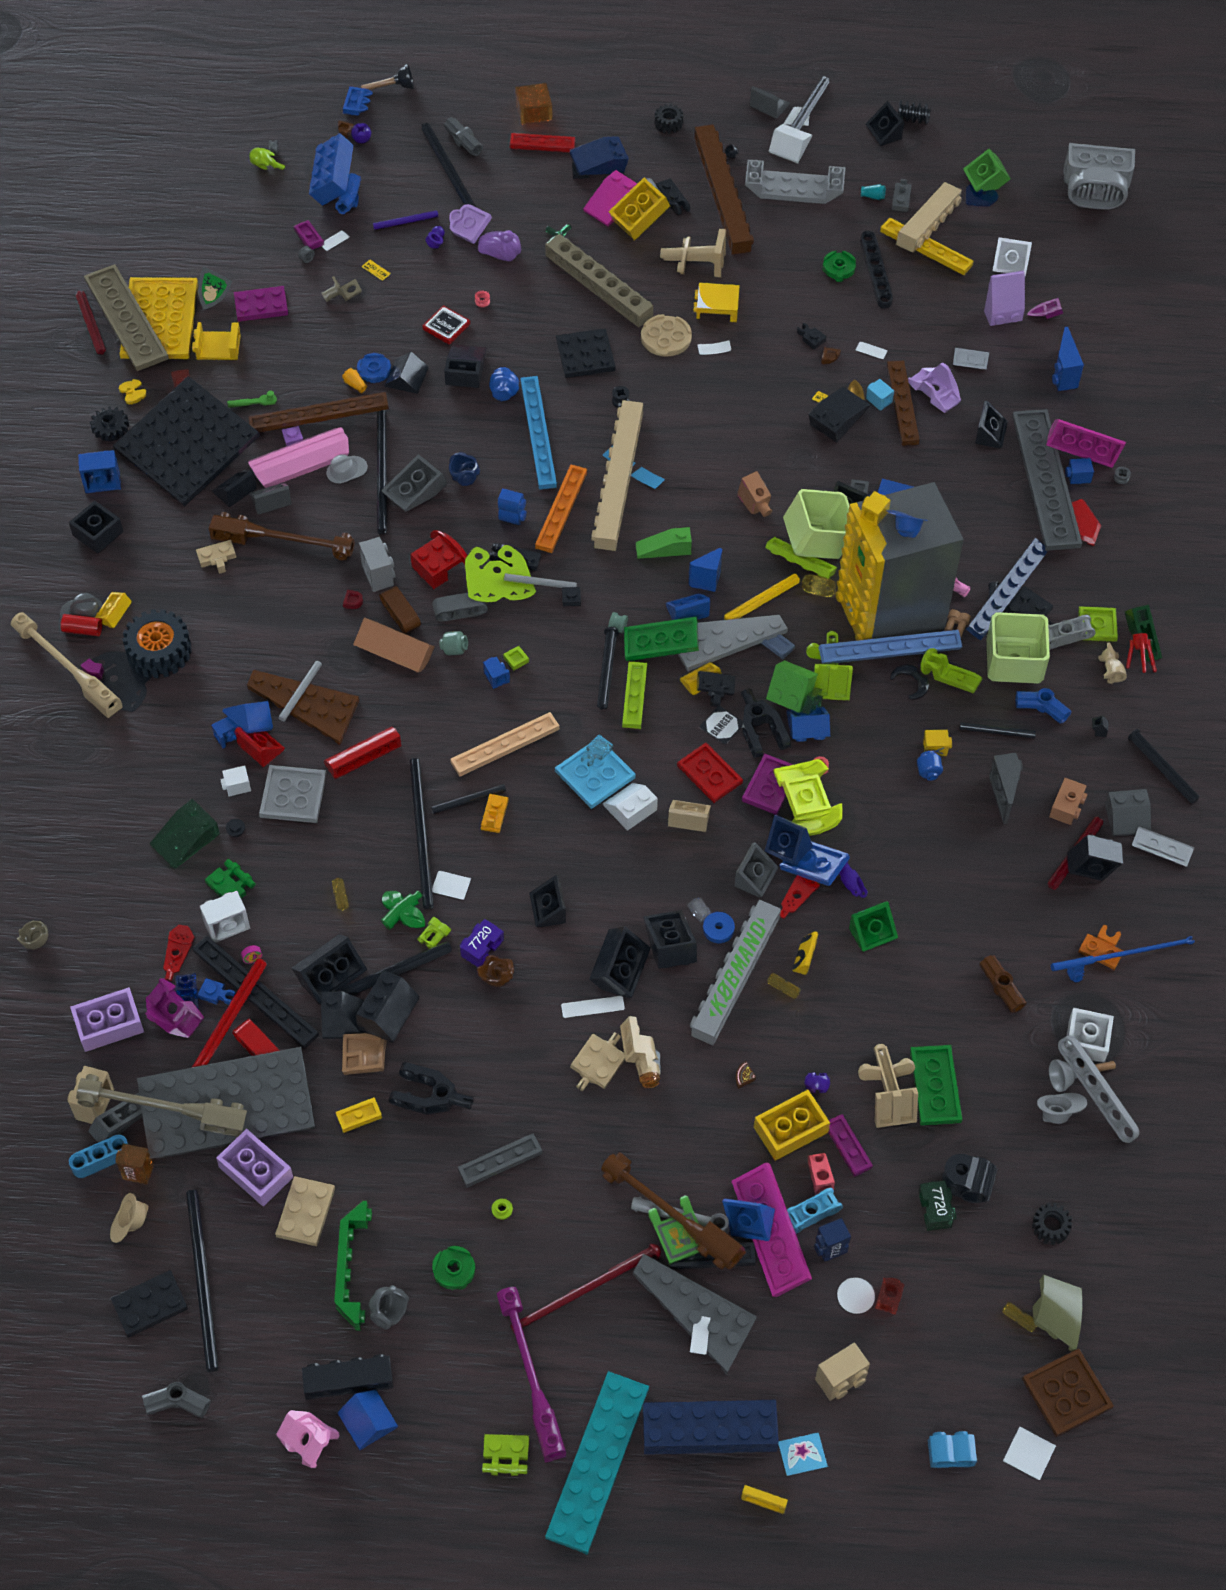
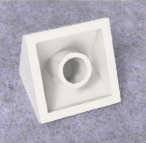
M782 124L774 129L769 153L799 163L812 135Z
M999 237L993 271L1003 273L1024 271L1026 276L1032 242Z

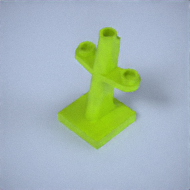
M834 631L828 632L826 644L838 643V634ZM816 643L808 645L806 649L807 656L821 660L820 645ZM838 663L815 664L814 672L818 676L812 692V698L849 700L853 666L838 665Z

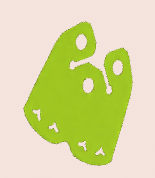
M504 545L498 551V557L509 564L511 563L513 567H509V565L502 561H489L483 569H480L479 566L489 559V553L480 547L473 548L467 556L465 570L469 598L480 602H496L502 597L509 600H522L536 593L534 584L504 581V574L531 577L524 557L513 547ZM506 551H510L512 553V557L508 558L504 555V553ZM481 553L483 558L480 560L476 559L475 554ZM499 567L501 572L495 573L493 568Z

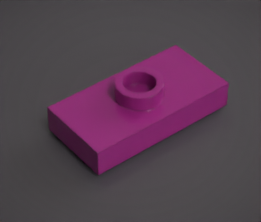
M309 220L294 226L295 232L305 246L313 250L324 245V240Z

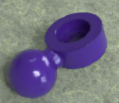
M435 226L432 232H429L425 238L429 247L439 248L443 243L442 238L445 231L441 226Z

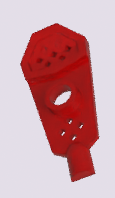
M797 875L781 903L783 908L780 917L785 919L789 912H795L820 887V884ZM799 894L801 895V897L799 899L794 898V895Z
M178 925L169 932L163 967L166 971L164 979L167 981H172L174 973L180 971L195 939L189 926ZM173 951H179L178 955H172Z

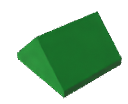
M888 901L851 915L849 929L862 952L898 938Z

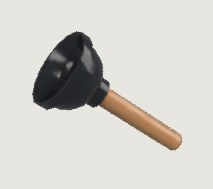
M405 64L394 77L365 84L361 88L372 90L396 83V85L400 84L404 88L414 89V83L409 65Z

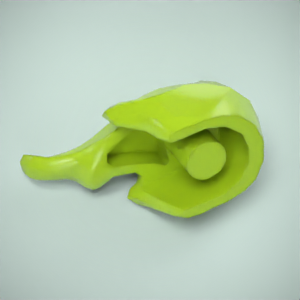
M257 147L252 149L249 154L250 162L259 168L266 170L268 169L267 166L271 165L273 168L285 169L284 165L277 163L270 157L274 156V153L267 149Z

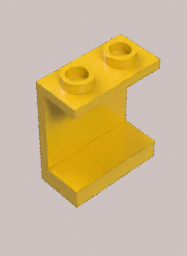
M198 322L197 329H194L195 342L192 343V351L196 353L197 360H238L241 336L239 323H232L231 332L203 331L201 322Z

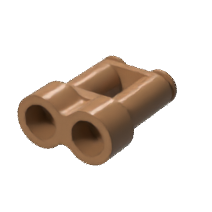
M951 609L944 631H951L954 624H958L956 630H959L961 638L971 616L967 613H960L955 609Z

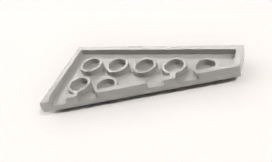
M780 615L698 623L699 651L681 653L678 656L688 672L709 662L762 643L765 639L770 640L779 634H785L788 628Z

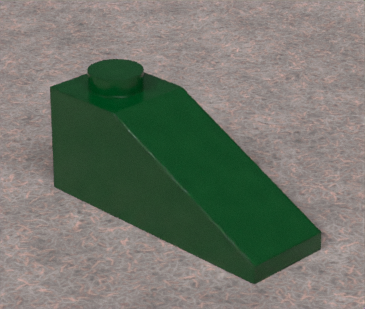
M1149 605L1124 611L1132 638L1134 634H1148L1154 660L1161 659L1162 654ZM1147 649L1145 650L1146 662L1150 661Z

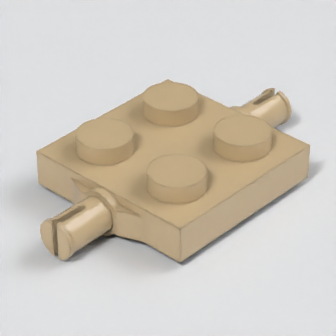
M614 1032L609 1041L603 1040L595 1034L591 1035L570 1066L582 1077L576 1086L578 1089L584 1091L589 1082L597 1084L603 1089L609 1084L625 1061V1054L615 1046L621 1038L619 1034L617 1035Z

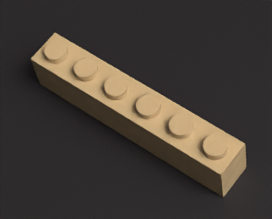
M944 182L899 231L896 245L912 253L917 248H921L925 239L928 240L931 233L937 230L939 224L945 221L947 215H951L954 208L959 206L962 197H960L962 190Z

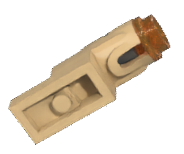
M629 1016L620 1026L626 1062L635 1063L643 1087H656L659 1084L661 1074L660 1053L655 1050L652 1037L639 1035L640 1028L637 1025V1018Z

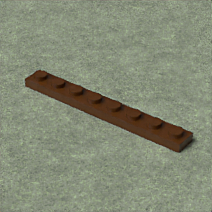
M386 392L249 416V425L258 432H265L389 409Z

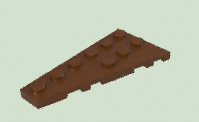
M253 670L248 680L247 688L262 698L272 701L278 708L284 709L301 682ZM309 684L290 715L309 727L316 728L322 735L329 736L335 740V743L341 745L358 705L359 696Z

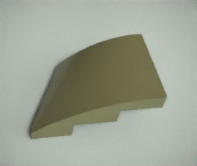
M1043 1275L1040 1279L1041 1297L1033 1305L1034 1324L1045 1330L1055 1340L1061 1339L1069 1346L1068 1350L1073 1352L1077 1349L1081 1329L1082 1288Z

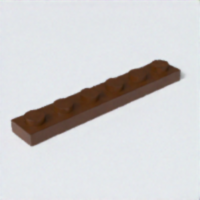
M888 361L887 372L890 387L894 390L893 403L901 445H918L920 439L904 361Z

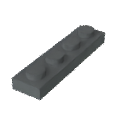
M533 1133L459 1166L458 1172L466 1188L541 1155L542 1149Z

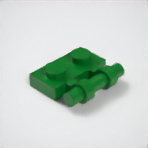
M227 859L224 865L228 869L224 872L219 867L205 879V883L220 897L226 893L237 891L242 899L246 895V891L243 888L247 885L252 889L256 883L252 880V876L244 873L236 862L233 863L230 859ZM236 875L240 880L235 882L232 877Z

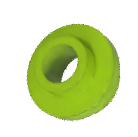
M498 1199L492 1205V1214L497 1219H507L513 1212L512 1204L506 1199ZM500 1206L506 1207L504 1211H500L498 1208Z

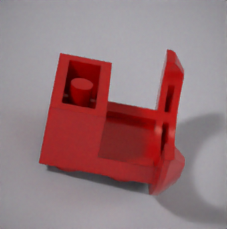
M438 530L430 533V538L432 539L430 542L411 553L412 568L433 589L448 581V570L461 562L465 565V560L468 556L457 541L450 535Z

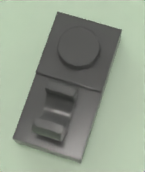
M901 179L900 183H895L892 210L908 212L912 184H907V179Z

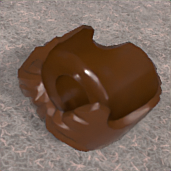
M493 955L485 957L484 963L477 968L479 977L493 987L503 986L513 978L514 974L512 960L501 959Z

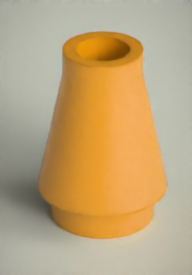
M349 368L344 372L342 376L344 383L356 389L359 393H363L367 389V385L357 370Z

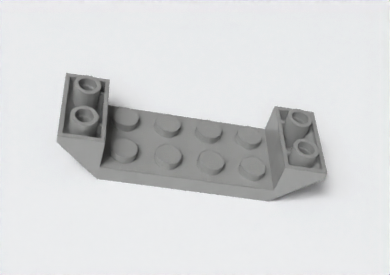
M748 159L745 186L761 199L826 204L843 194L845 167L829 166L828 176L763 170L764 161Z

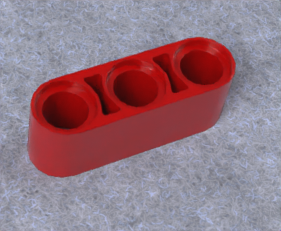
M247 1019L232 1031L237 1041L251 1056L280 1051L250 1019Z

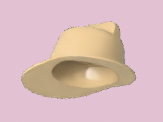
M128 1193L123 1198L120 1209L112 1223L110 1230L112 1242H120L128 1231L139 1229L145 1221L148 1205L137 1201L132 1193Z

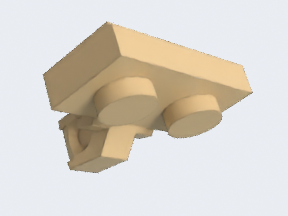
M231 540L196 549L201 567L216 565L219 574L226 572L224 562L236 558Z

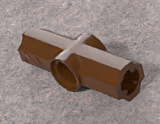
M995 955L985 957L979 966L993 985L994 993L1002 998L1011 1013L1020 1011L1026 1006L1027 1002L1014 985L1012 975L1004 970Z

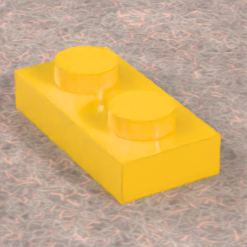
M375 1097L336 1112L343 1133L382 1118Z

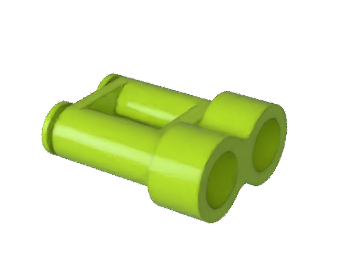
M433 917L428 922V927L417 940L421 944L425 943L430 949L435 947L443 937H447L451 929ZM434 932L436 935L431 939V941H427L429 936Z

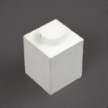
M245 766L222 771L224 778L220 780L223 790L227 789L228 796L251 791Z

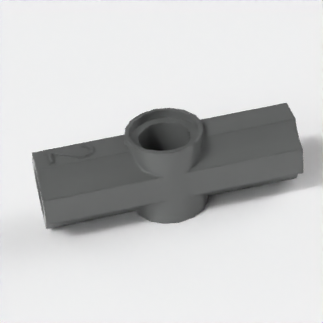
M448 118L444 123V128L453 136L457 146H463L475 157L480 155L483 145L474 137L472 130L468 126L464 127L456 118Z

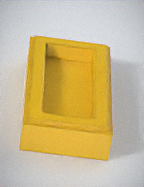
M747 1485L744 1486L741 1497L744 1501L781 1514L785 1512L788 1501Z

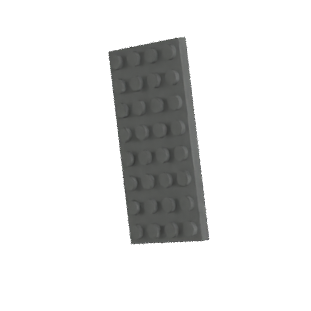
M301 1047L137 1078L139 1095L143 1097L179 1104L210 1103L211 1099L222 1100V1106L231 1107L232 1103L242 1104L244 1106L243 1110H247L243 1132L247 1129L258 1139L315 1128ZM141 1105L150 1160L230 1145L237 1138L235 1136L200 1130L201 1121L186 1116L181 1112Z

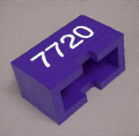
M486 919L480 924H476L472 934L468 938H464L460 944L461 957L476 967L481 966L486 959L485 957L489 956L488 953L491 950L495 952L504 941L503 930Z

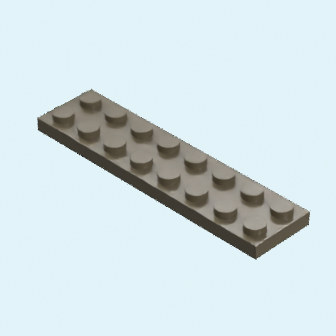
M115 264L84 276L85 282L136 371L169 359L167 352Z

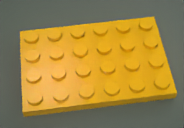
M130 277L129 289L167 352L168 358L189 359L198 279ZM121 345L120 358L129 359L127 353Z

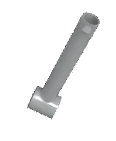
M641 1196L634 1197L631 1209L635 1212L640 1211L649 1214L650 1209L656 1208L659 1217L672 1218L652 1201L641 1199ZM675 1208L681 1214L684 1213L682 1209ZM695 1213L698 1223L703 1227L709 1221L713 1224L721 1223L724 1225L721 1230L726 1234L729 1233V1221L724 1214L717 1213L712 1217Z

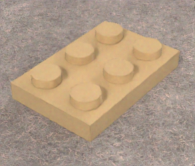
M294 1176L276 1231V1237L317 1246L333 1198L335 1185Z

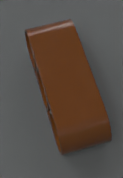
M397 586L379 594L383 606L404 634L421 626L417 613Z

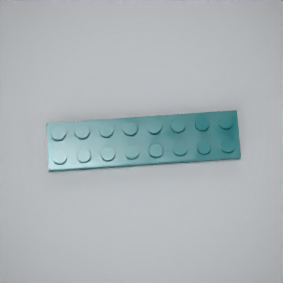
M608 1371L545 1539L588 1555L649 1390L648 1385Z

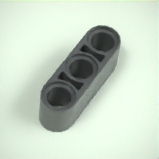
M468 592L439 597L432 602L435 618L439 622L478 616L486 613L488 610L486 602L469 598Z

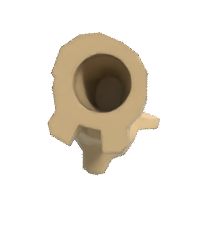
M1107 643V649L1102 652V655L1098 656L1100 661L1105 662L1107 672L1104 674V679L1108 678L1107 682L1109 684L1122 682L1127 678L1125 667L1118 660L1119 654L1113 649L1111 643Z

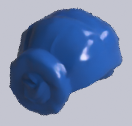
M500 367L494 370V373L491 375L489 387L493 398L499 401H506L518 392L519 379L509 368Z

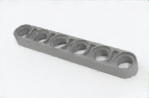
M1073 1036L1062 1038L1058 1043L1060 1053L1072 1067L1074 1073L1118 1137L1126 1143L1135 1140L1139 1136L1138 1126L1079 1041ZM1065 1041H1069L1072 1044V1051L1066 1049ZM1077 1058H1081L1084 1061V1068L1077 1065ZM1089 1075L1096 1078V1085H1092L1089 1082ZM1101 1092L1107 1094L1108 1102L1101 1100ZM1113 1110H1117L1120 1113V1120L1113 1117ZM1125 1127H1128L1132 1130V1137H1128L1125 1134Z

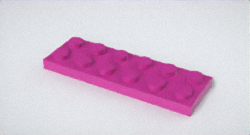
M766 1162L732 1180L739 1201L760 1203L775 1208L769 1241L752 1239L772 1296L778 1297L811 1280V1274L771 1165Z

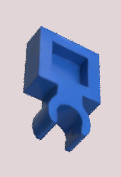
M206 978L198 993V999L216 1005L219 1000H222L225 1004L229 1005L232 1000L227 999V997H234L235 992L233 990H224V984Z

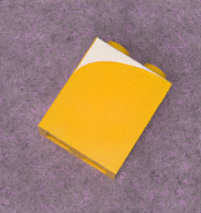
M699 283V290L695 289V300H698V302H694L693 311L697 312L696 319H700V313L730 315V322H737L739 285Z

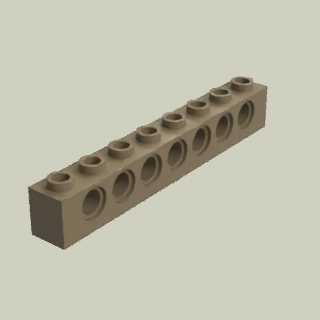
M559 234L545 244L546 257L637 327L642 326L648 319L653 317V305L650 301L644 299L638 292L618 279L615 274L610 273L603 265L585 254L579 247L572 244L569 239Z

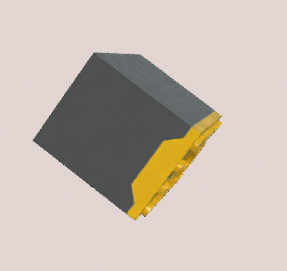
M935 482L885 495L891 500L890 510L902 512L918 519L928 520L923 522L922 528L915 538L904 537L898 533L895 528V515L888 512L881 522L875 526L860 518L863 501L849 505L847 524H845L846 533L843 537L842 559H840L841 569L839 570V581H837L838 590L835 594L837 601L841 602L848 621L856 634V641L932 633L943 630L946 627L964 539Z

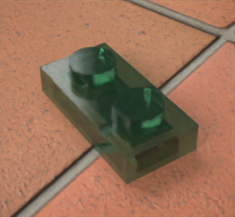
M815 687L807 695L802 710L803 713L809 715L813 710L816 711L818 706L820 707L823 696H821L822 689Z

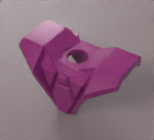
M161 978L151 994L146 997V1017L169 1034L189 1038L203 1021L204 1017L192 1001H184L175 992L176 986ZM171 1003L177 1005V1011L174 1014H170L168 1011Z

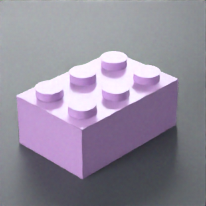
M130 987L70 1007L85 1052L144 1032Z
M247 1129L216 1157L219 1168L263 1207L293 1178L291 1167Z

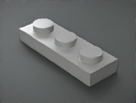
M1138 827L1132 843L1134 847L1184 866L1188 865L1194 850L1192 846L1142 827Z

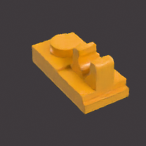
M489 794L481 823V830L500 833L508 805V797Z

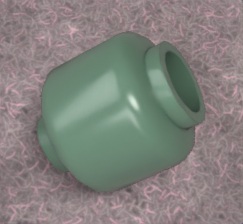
M461 631L445 632L439 642L440 649L448 656L462 655L468 649L467 636Z

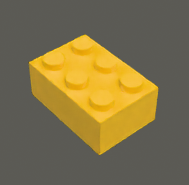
M643 178L608 212L613 221L633 240H636L670 207V204L658 189L646 178Z
M809 1090L756 1116L754 1121V1129L775 1161L827 1134L830 1126L829 1120Z

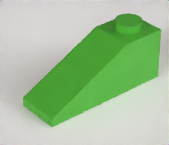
M690 527L672 528L637 541V559L691 555L692 540Z

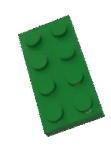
M697 617L624 627L626 661L699 651Z
M951 1045L911 1047L910 1056L915 1065L913 1077L915 1088L918 1091L920 1125L962 1123Z

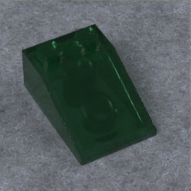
M191 799L174 813L150 842V845L176 869L219 836L220 832L217 822L198 803Z

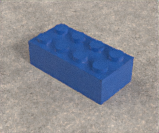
M341 133L331 137L323 144H319L316 148L309 195L322 206L346 193L354 145Z

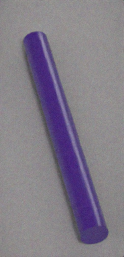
M436 210L373 223V228L377 230L438 217V212Z

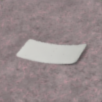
M727 340L714 344H698V350L701 355L718 354L731 351L730 341Z

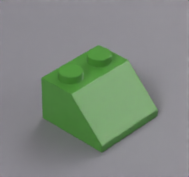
M990 149L963 168L976 192L999 189L1011 179L998 156Z

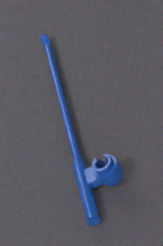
M1189 936L1186 939L1052 963L1051 970L1067 969L1069 978L1074 982H1080L1083 980L1085 965L1094 964L1096 961L1186 943L1193 944L1195 940H1192V936Z

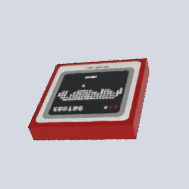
M443 305L423 325V330L450 345L470 325V320Z

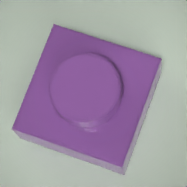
M299 426L282 430L286 446L303 440Z

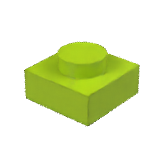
M519 646L503 654L504 660L513 671L529 663L528 656Z

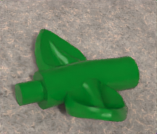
M398 891L385 892L382 896V904L385 908L389 909V912L381 919L383 925L391 930L400 920L409 928L425 927L424 916L416 908L422 894L416 891L413 895L408 894L403 898V895Z

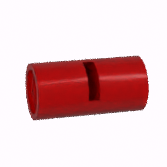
M63 614L61 631L99 637L102 631V619Z

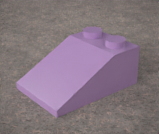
M1024 271L991 276L984 309L989 325L1022 321L1025 310Z

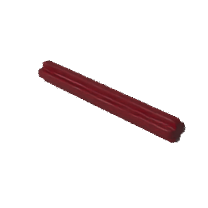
M79 290L77 291L76 298L97 354L103 355L106 348L85 292Z
M1094 817L1075 845L1086 835H1096L1103 825V819ZM1067 856L1048 881L1047 886L1053 890L1058 888L1068 874Z

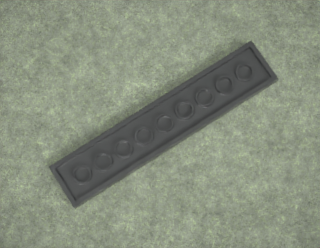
M1048 410L1015 411L1012 418L1045 550L1081 548L1082 541L1058 449L1046 445L1049 430L1052 426Z

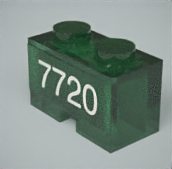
M945 1181L920 1184L918 1194L921 1207H926V1214L923 1216L927 1231L952 1228L953 1222L957 1217L955 1207H951L950 1200H952L950 1187L947 1188Z

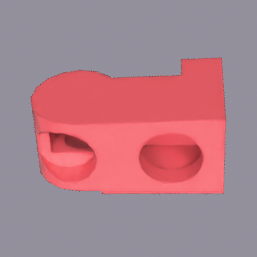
M826 1154L808 1155V1165L815 1195L827 1188H833L834 1190L835 1181Z

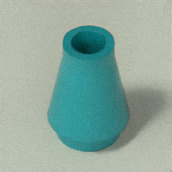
M881 184L862 186L861 196L879 201L885 198L886 188Z

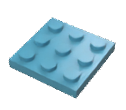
M600 737L555 767V772L591 809L631 782L636 776Z

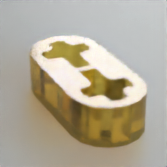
M809 574L803 578L802 589L807 593L832 597L836 592V583L831 579Z

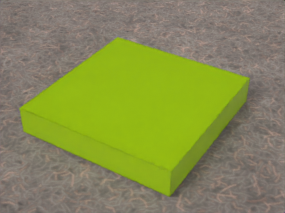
M1079 606L1078 615H1089L1091 617V626L1096 632L1092 638L1083 640L1117 642L1116 608Z

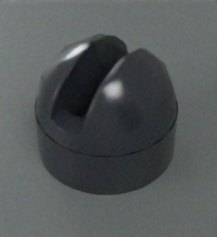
M732 144L728 145L724 151L726 156L731 159L736 158V155L739 154L738 148Z

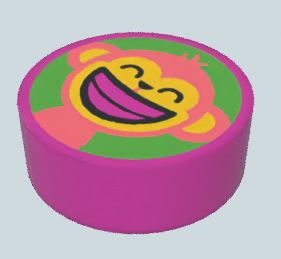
M253 945L246 947L241 952V956L245 963L252 964L255 963L256 959L262 958V952L260 947Z

